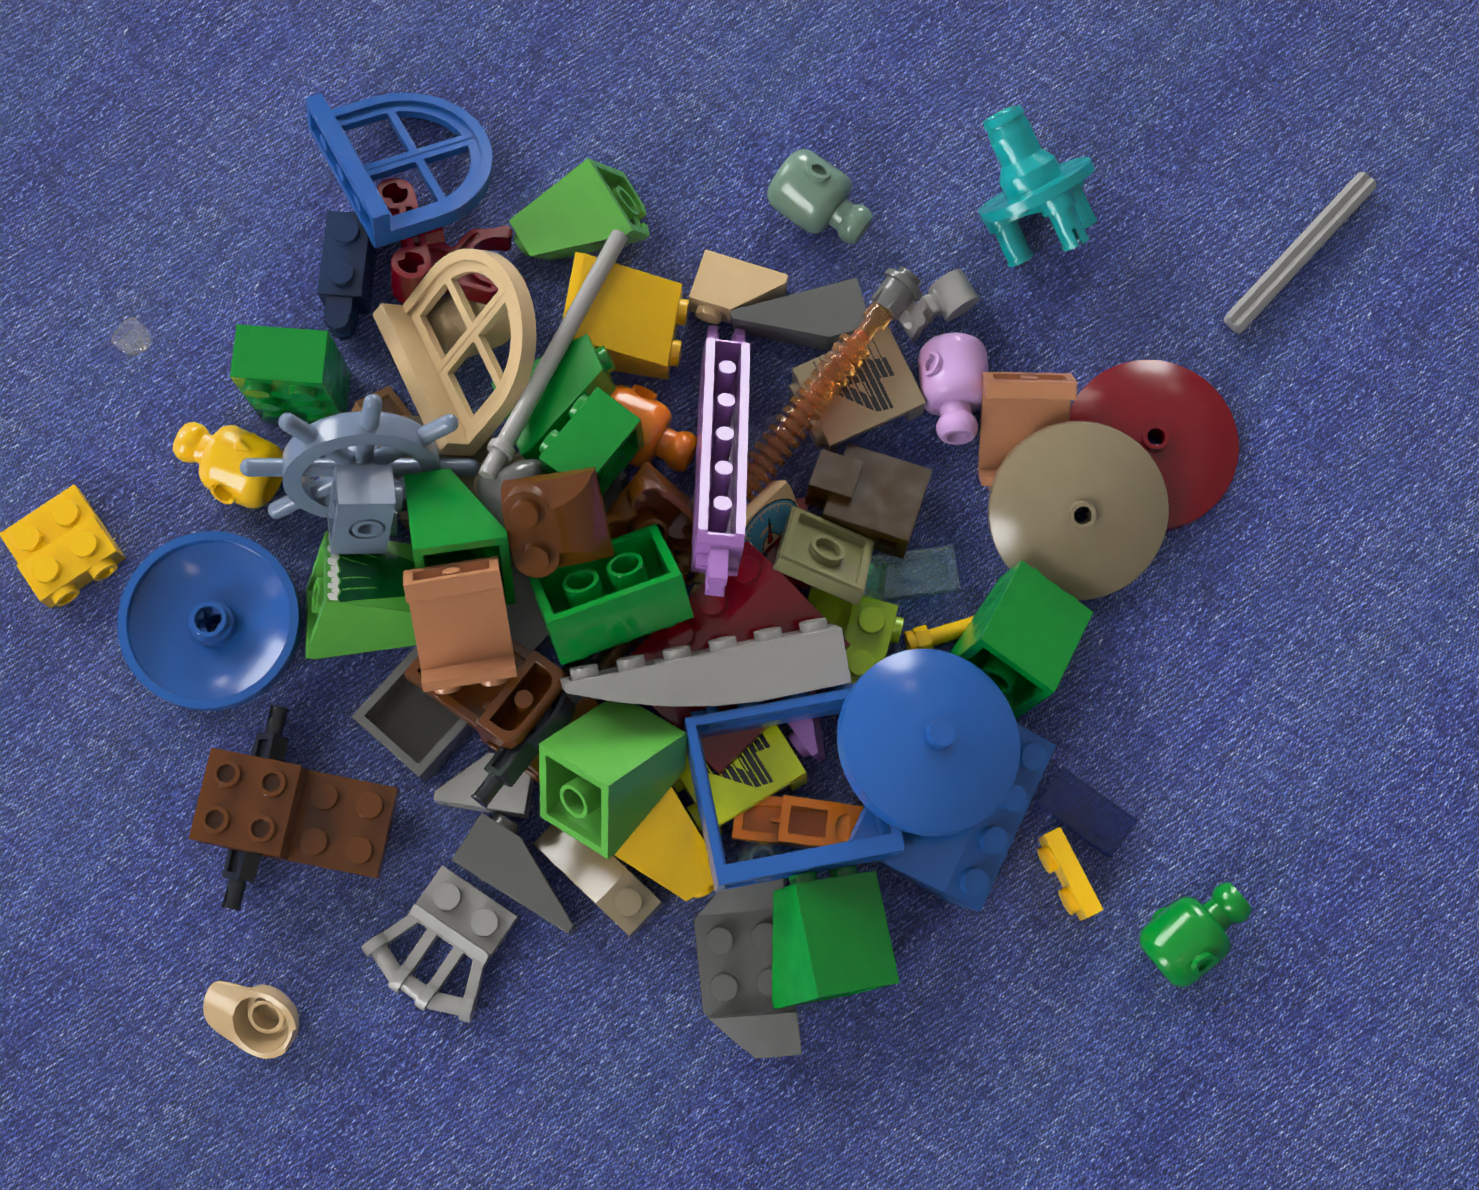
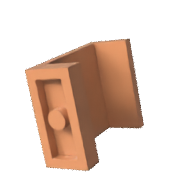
M983 372L977 472L982 486H988V490H990L996 472L1003 460L1026 437L1047 426L1070 421L1071 400L1077 399L1078 383L1071 373Z
M498 555L403 571V587L406 603H409L421 667L423 692L434 691L436 694H450L460 690L465 685L481 683L483 686H497L504 684L509 678L518 677Z

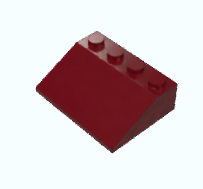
M747 540L744 543L738 575L728 576L724 597L705 595L704 582L689 597L694 617L679 622L672 627L654 631L630 656L643 654L645 661L662 658V650L671 647L690 645L691 652L709 648L708 641L712 639L736 636V641L741 642L755 639L753 632L760 629L781 627L782 633L800 630L799 622L824 617L781 572L774 570V565ZM844 638L845 650H847L851 645ZM779 697L764 701L765 703L782 701L783 698ZM737 704L718 706L719 712L737 709ZM652 705L667 722L681 730L685 718L692 717L691 712L705 710L708 707ZM769 726L701 738L705 760L721 775Z

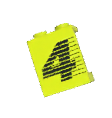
M777 725L769 726L721 775L706 761L720 835L722 834L720 826L788 785L794 791L808 782L804 767ZM686 750L685 771L672 786L677 793L683 789L686 790L693 804L686 808L699 830L702 831Z

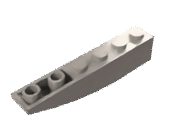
M815 618L799 622L800 630L782 633L781 627H771L754 631L755 639L737 642L736 636L712 639L708 641L709 648L691 652L690 645L676 646L662 650V658L645 661L643 654L626 656L617 659V667L599 670L598 664L577 666L570 669L571 676L560 678L563 690L568 694L613 702L655 706H720L759 702L851 683L842 627L832 623L827 624L826 618Z

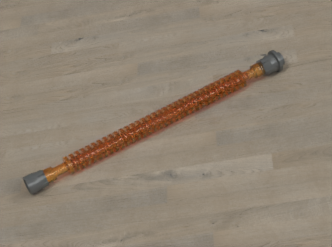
M902 266L898 270L887 268L884 272V281L870 298L873 302L862 315L864 321L852 336L845 333L840 335L839 341L841 343L835 342L831 347L835 353L828 351L824 356L828 362L821 360L817 366L821 371L814 369L810 375L814 380L807 378L803 384L807 389L800 387L796 391V394L801 399L793 396L789 400V403L794 408L785 405L782 409L787 418L781 414H778L775 418L780 427L774 423H771L768 427L773 436L767 432H764L761 436L766 445L760 441L756 442L754 448L759 454L753 450L749 451L747 457L752 463L747 461L746 501L750 503L755 498L751 493L752 491L760 494L764 490L758 484L759 482L765 486L771 483V479L766 473L775 477L778 474V470L773 464L779 468L785 465V461L780 455L789 459L793 454L787 446L793 450L799 447L800 444L795 438L803 441L807 437L802 429L810 432L814 428L809 420L818 423L821 419V416L816 411L825 414L828 410V407L823 402L832 405L835 398L831 394L839 396L842 392L840 386L846 387L849 383L847 377L853 378L856 374L854 368L860 369L863 365L861 359H868L870 353L865 347L878 330L883 332L892 320L897 321L913 300L919 301L923 296V293L918 288L921 281L910 270ZM692 548L685 551L680 550L681 554L674 551L672 556L682 574L684 583L690 586L693 580L687 574L690 572L697 577L700 573L691 572ZM646 634L641 637L646 640L650 635ZM635 638L628 643L613 646L598 665L602 670L617 667L616 660L622 658L631 645L638 648L642 643Z

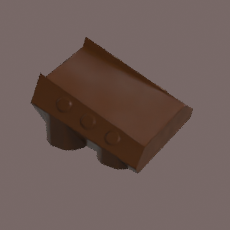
M649 461L644 462L606 513L611 538L614 539L656 524L671 554L675 549L685 551L692 548L694 502L657 471Z

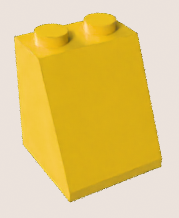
M575 252L563 318L597 257ZM615 263L573 340L588 334L596 348L604 345L615 365L616 370L614 371L669 380L671 366L678 367L680 363L682 341L676 340L678 325L686 326L689 300L683 299L681 283Z

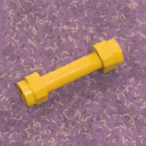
M974 616L928 629L926 625H922L903 632L907 650L934 649L933 646L959 639Z

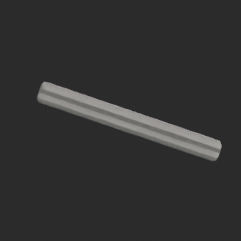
M1366 172L1357 173L1226 314L1223 320L1226 326L1235 333H1242L1373 192L1377 185L1376 181Z

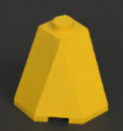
M671 786L616 852L615 856L683 900L688 901L693 897L701 898L708 895L714 890L705 841Z

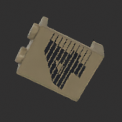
M888 326L792 368L793 384L788 385L790 396L798 410L805 408L811 420L806 426L816 448L823 446L826 451L837 453L838 444L904 415L907 422L922 416L926 401Z

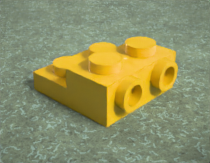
M75 484L0 533V537L18 563L16 566L40 602L50 608L55 605L63 606L70 603L80 594L79 589L93 580L100 581L109 577L117 570V564L126 559L81 490Z

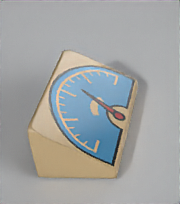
M786 480L772 481L746 506L744 543L748 540L761 553L783 533L786 518L792 506L798 507L793 491Z

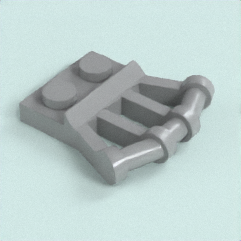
M442 865L418 901L414 903L409 914L384 932L371 938L361 946V949L367 957H373L389 982L388 987L396 993L403 991L416 1000L414 1005L423 1012L426 1009L457 1015L459 1016V1021L471 1023L484 969L519 917ZM418 924L423 925L427 930L405 962L400 966L388 945ZM440 937L451 944L453 948L433 978L426 985L414 977L413 973L437 938ZM464 955L471 958L473 961L464 996L459 997L440 993V990Z

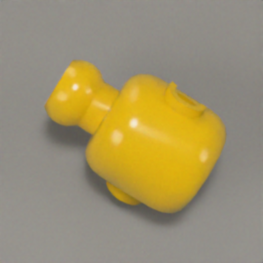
M188 422L181 427L174 440L173 452L175 456L186 463H199L198 472L202 484L221 503L232 504L235 502L250 509H258L266 505L273 498L283 480V477H247L241 473L240 463L244 459L282 458L283 450L276 444L238 426L227 425L221 427L214 435H211L204 425L197 422Z

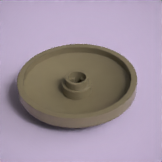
M1068 421L1053 424L1034 432L1010 451L993 479L988 498L987 516L995 548L1009 569L1022 560L1029 566L1039 570L1044 577L1065 592L1075 596L1078 600H1088L1103 597L1120 590L1145 571L1158 553L1163 542L1168 523L1169 503L1162 474L1155 461L1139 443L1123 432L1104 424L1089 421ZM1082 506L1088 507L1089 510L1085 513L1086 519L1079 522L1074 518L1077 508Z

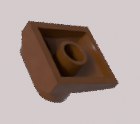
M595 467L503 481L501 485L502 516L514 563L522 573L530 577L541 578L550 575L558 567L614 556L615 551Z

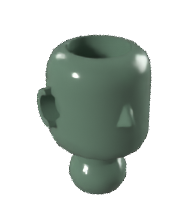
M809 149L794 151L778 169L767 190V199L770 205L808 233L817 234L824 231L830 225L837 230L841 240L848 244H856L874 218L868 207L862 204H853L848 200L853 186L850 178Z

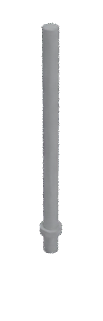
M612 230L499 436L490 440L487 446L489 454L478 472L482 478L495 480L504 463L513 459L516 453L515 443L628 240V237L623 232Z

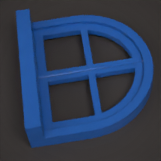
M322 93L305 98L308 129L375 249L449 225L471 212L487 193L493 170L492 147L480 123L459 106L438 97L418 93L384 94L334 109H330ZM410 117L429 120L446 127L457 137L417 149L400 118ZM388 119L406 152L363 165L345 131ZM468 151L471 165L467 177L453 193L445 197L427 164ZM416 168L436 202L392 216L373 181Z

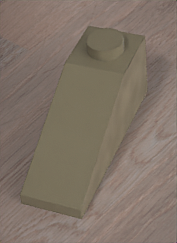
M553 824L533 843L631 939L663 906L662 902L614 856L606 859Z

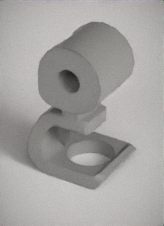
M955 269L937 279L930 286L928 294L922 296L918 304L913 300L898 320L913 342L918 340L922 330L933 322L936 316L941 315L946 322H949L971 309L980 298L962 269Z

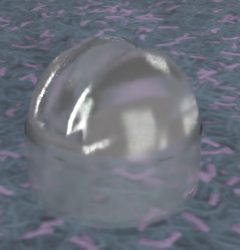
M136 317L126 319L116 329L111 338V343L128 355H137L145 352L151 342L149 330Z

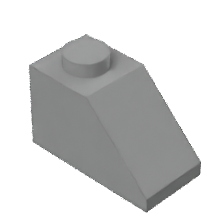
M487 753L435 790L433 800L443 806L494 814L498 812L501 815L528 819L535 780L523 772L512 787L503 785L487 808L481 806L471 795L474 794L488 776L484 767L494 756V753Z

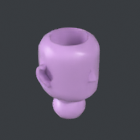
M944 333L928 340L919 352V386L926 401L925 410L933 415L940 416L936 424V431L941 441L953 445L965 444L972 441L978 432V423L972 413L981 409L983 372H989L986 347L978 338L966 333Z

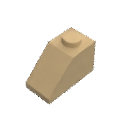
M705 249L689 295L690 312H694L698 319L707 323L719 324L720 321L730 324V310L784 297L788 288V275Z

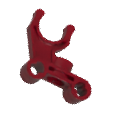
M389 178L378 184L377 189L392 216L418 208L415 191L406 180ZM503 225L487 229L474 228L463 235L456 246H448L445 243L443 227L400 240L402 248L396 251L391 258V289L394 297L399 302L405 303L429 270L441 258L451 252L460 249L510 250L512 247L511 227ZM470 273L458 279L467 300L487 305L499 290L489 278L482 276L480 273ZM447 289L445 294L451 295L449 290Z

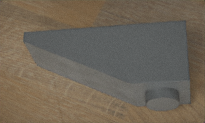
M857 278L730 310V325L733 333L735 328L744 329L745 335L826 351L842 347L869 335L871 331L870 319Z
M496 812L493 819L481 813L451 860L572 936L576 927L527 844L520 836L516 835L520 826Z

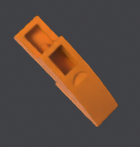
M783 795V797L769 796L734 817L732 839L806 849L847 842L863 807Z

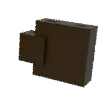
M849 443L843 456L821 449L808 485L805 504L824 509L823 519L873 540V550L904 559L932 469Z

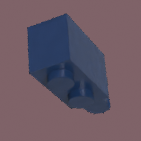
M327 211L317 294L325 307L324 312L326 315L324 317L326 320L324 321L333 337L343 341L349 338L352 339V336L355 335L358 313L370 314L377 248L375 249L356 213Z

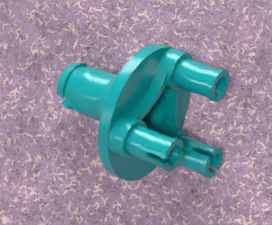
M1013 105L1003 109L983 121L984 130L988 132L990 144L1001 165L999 184L1003 192L981 206L978 213L989 233L995 234L1008 262V267L1022 264L1034 255L1018 224L1022 217L1035 213H1042L1044 217L1049 216L1063 251L1079 247L1078 242H1081V244L1086 243L1090 238L1084 229L1098 221L1082 189L1085 185L1084 180L1095 170L1091 158L1081 157L1058 164L1053 154L1041 148L1030 122L1023 114L1025 111L1020 105Z

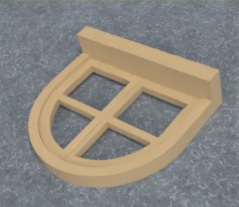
M460 249L441 258L429 270L403 305L381 303L372 315L424 425L446 414H453L458 418V428L454 432L436 440L439 454L474 456L510 414L528 384L536 351V319L527 285L519 271L510 261L491 251ZM470 273H480L486 276L499 289L477 317L458 282L459 278ZM448 289L467 330L445 356L426 316ZM508 310L511 342L507 365L503 373L485 335L502 314ZM477 347L496 388L477 412L473 414L454 373Z

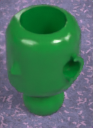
M1224 882L1215 887L1211 898L1203 905L1194 897L1186 896L1177 899L1168 907L1157 910L1151 921L1141 930L1139 944L1171 984L1180 988L1189 987L1228 956L1231 952L1232 944L1225 930L1233 924L1245 922L1250 917L1253 909L1230 882Z

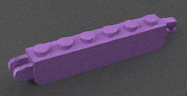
M708 325L700 366L691 572L705 573V595L724 597L728 576L738 575L745 541L750 343H745L744 329L735 328L731 341L719 340L718 326Z

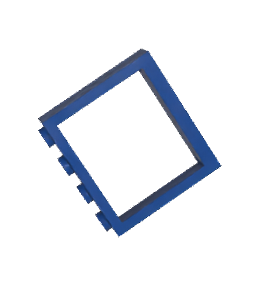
M855 683L828 687V692L810 695V691L788 695L782 697V701L739 703L737 704V709L719 712L718 706H708L705 710L691 712L692 717L685 718L682 730L687 733L686 750L715 892L787 879L790 876L807 872L818 873L896 858L905 851L901 830L889 825L875 815L878 836L726 864L701 738L839 714L847 694Z

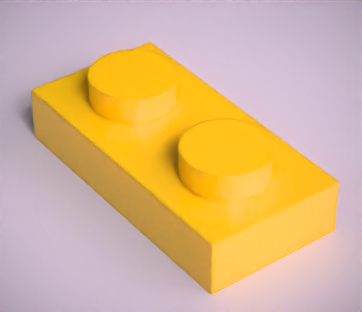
M1061 827L1038 838L1042 846L1037 849L1038 856L1049 874L1055 871L1063 887L1058 890V894L1067 912L1070 915L1076 913L1081 921L1103 911Z

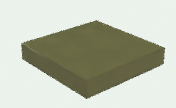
M792 506L786 518L773 569L858 605L864 594L874 541L796 506Z

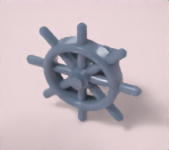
M369 394L365 397L362 411L332 415L308 424L292 413H284L279 417V427L293 437L286 445L282 458H246L240 463V471L247 477H283V486L287 495L269 505V515L274 519H280L301 508L311 514L327 518L330 554H386L389 536L397 535V514L400 511L408 510L404 474L450 468L456 476H475L480 470L478 461L472 458H439L436 440L454 432L458 428L459 421L455 415L446 414L421 426L409 418L381 412L383 402L377 394ZM408 454L413 457V458H402V457H404V456H406V455H408ZM310 477H321V478H319V479H317V480H314V479H312V478H310Z

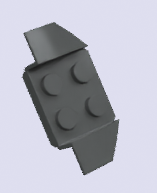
M784 879L719 891L694 918L703 1013L755 1059L802 1055L796 1006L774 1010L772 1004L773 891L784 887Z

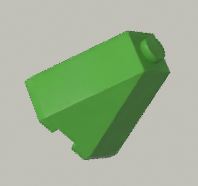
M589 158L509 220L516 232L514 241L518 248L528 257H535L546 261L575 256V252L589 253L602 250L612 230L623 232L628 237L626 244L640 242L650 236L648 226L644 222L640 224V219L646 215L645 206L624 172Z

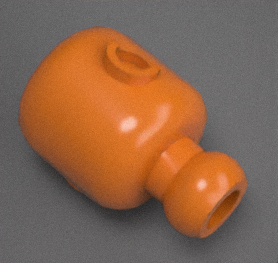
M636 384L632 388L624 385H615L616 390L610 396L640 418L642 422L644 446L629 465L641 467L644 462L649 461L651 463L657 456L663 459L670 469L679 472L686 471L696 453L697 437L691 432H677L670 428L672 421L671 411L663 403L656 400L658 395L652 390Z

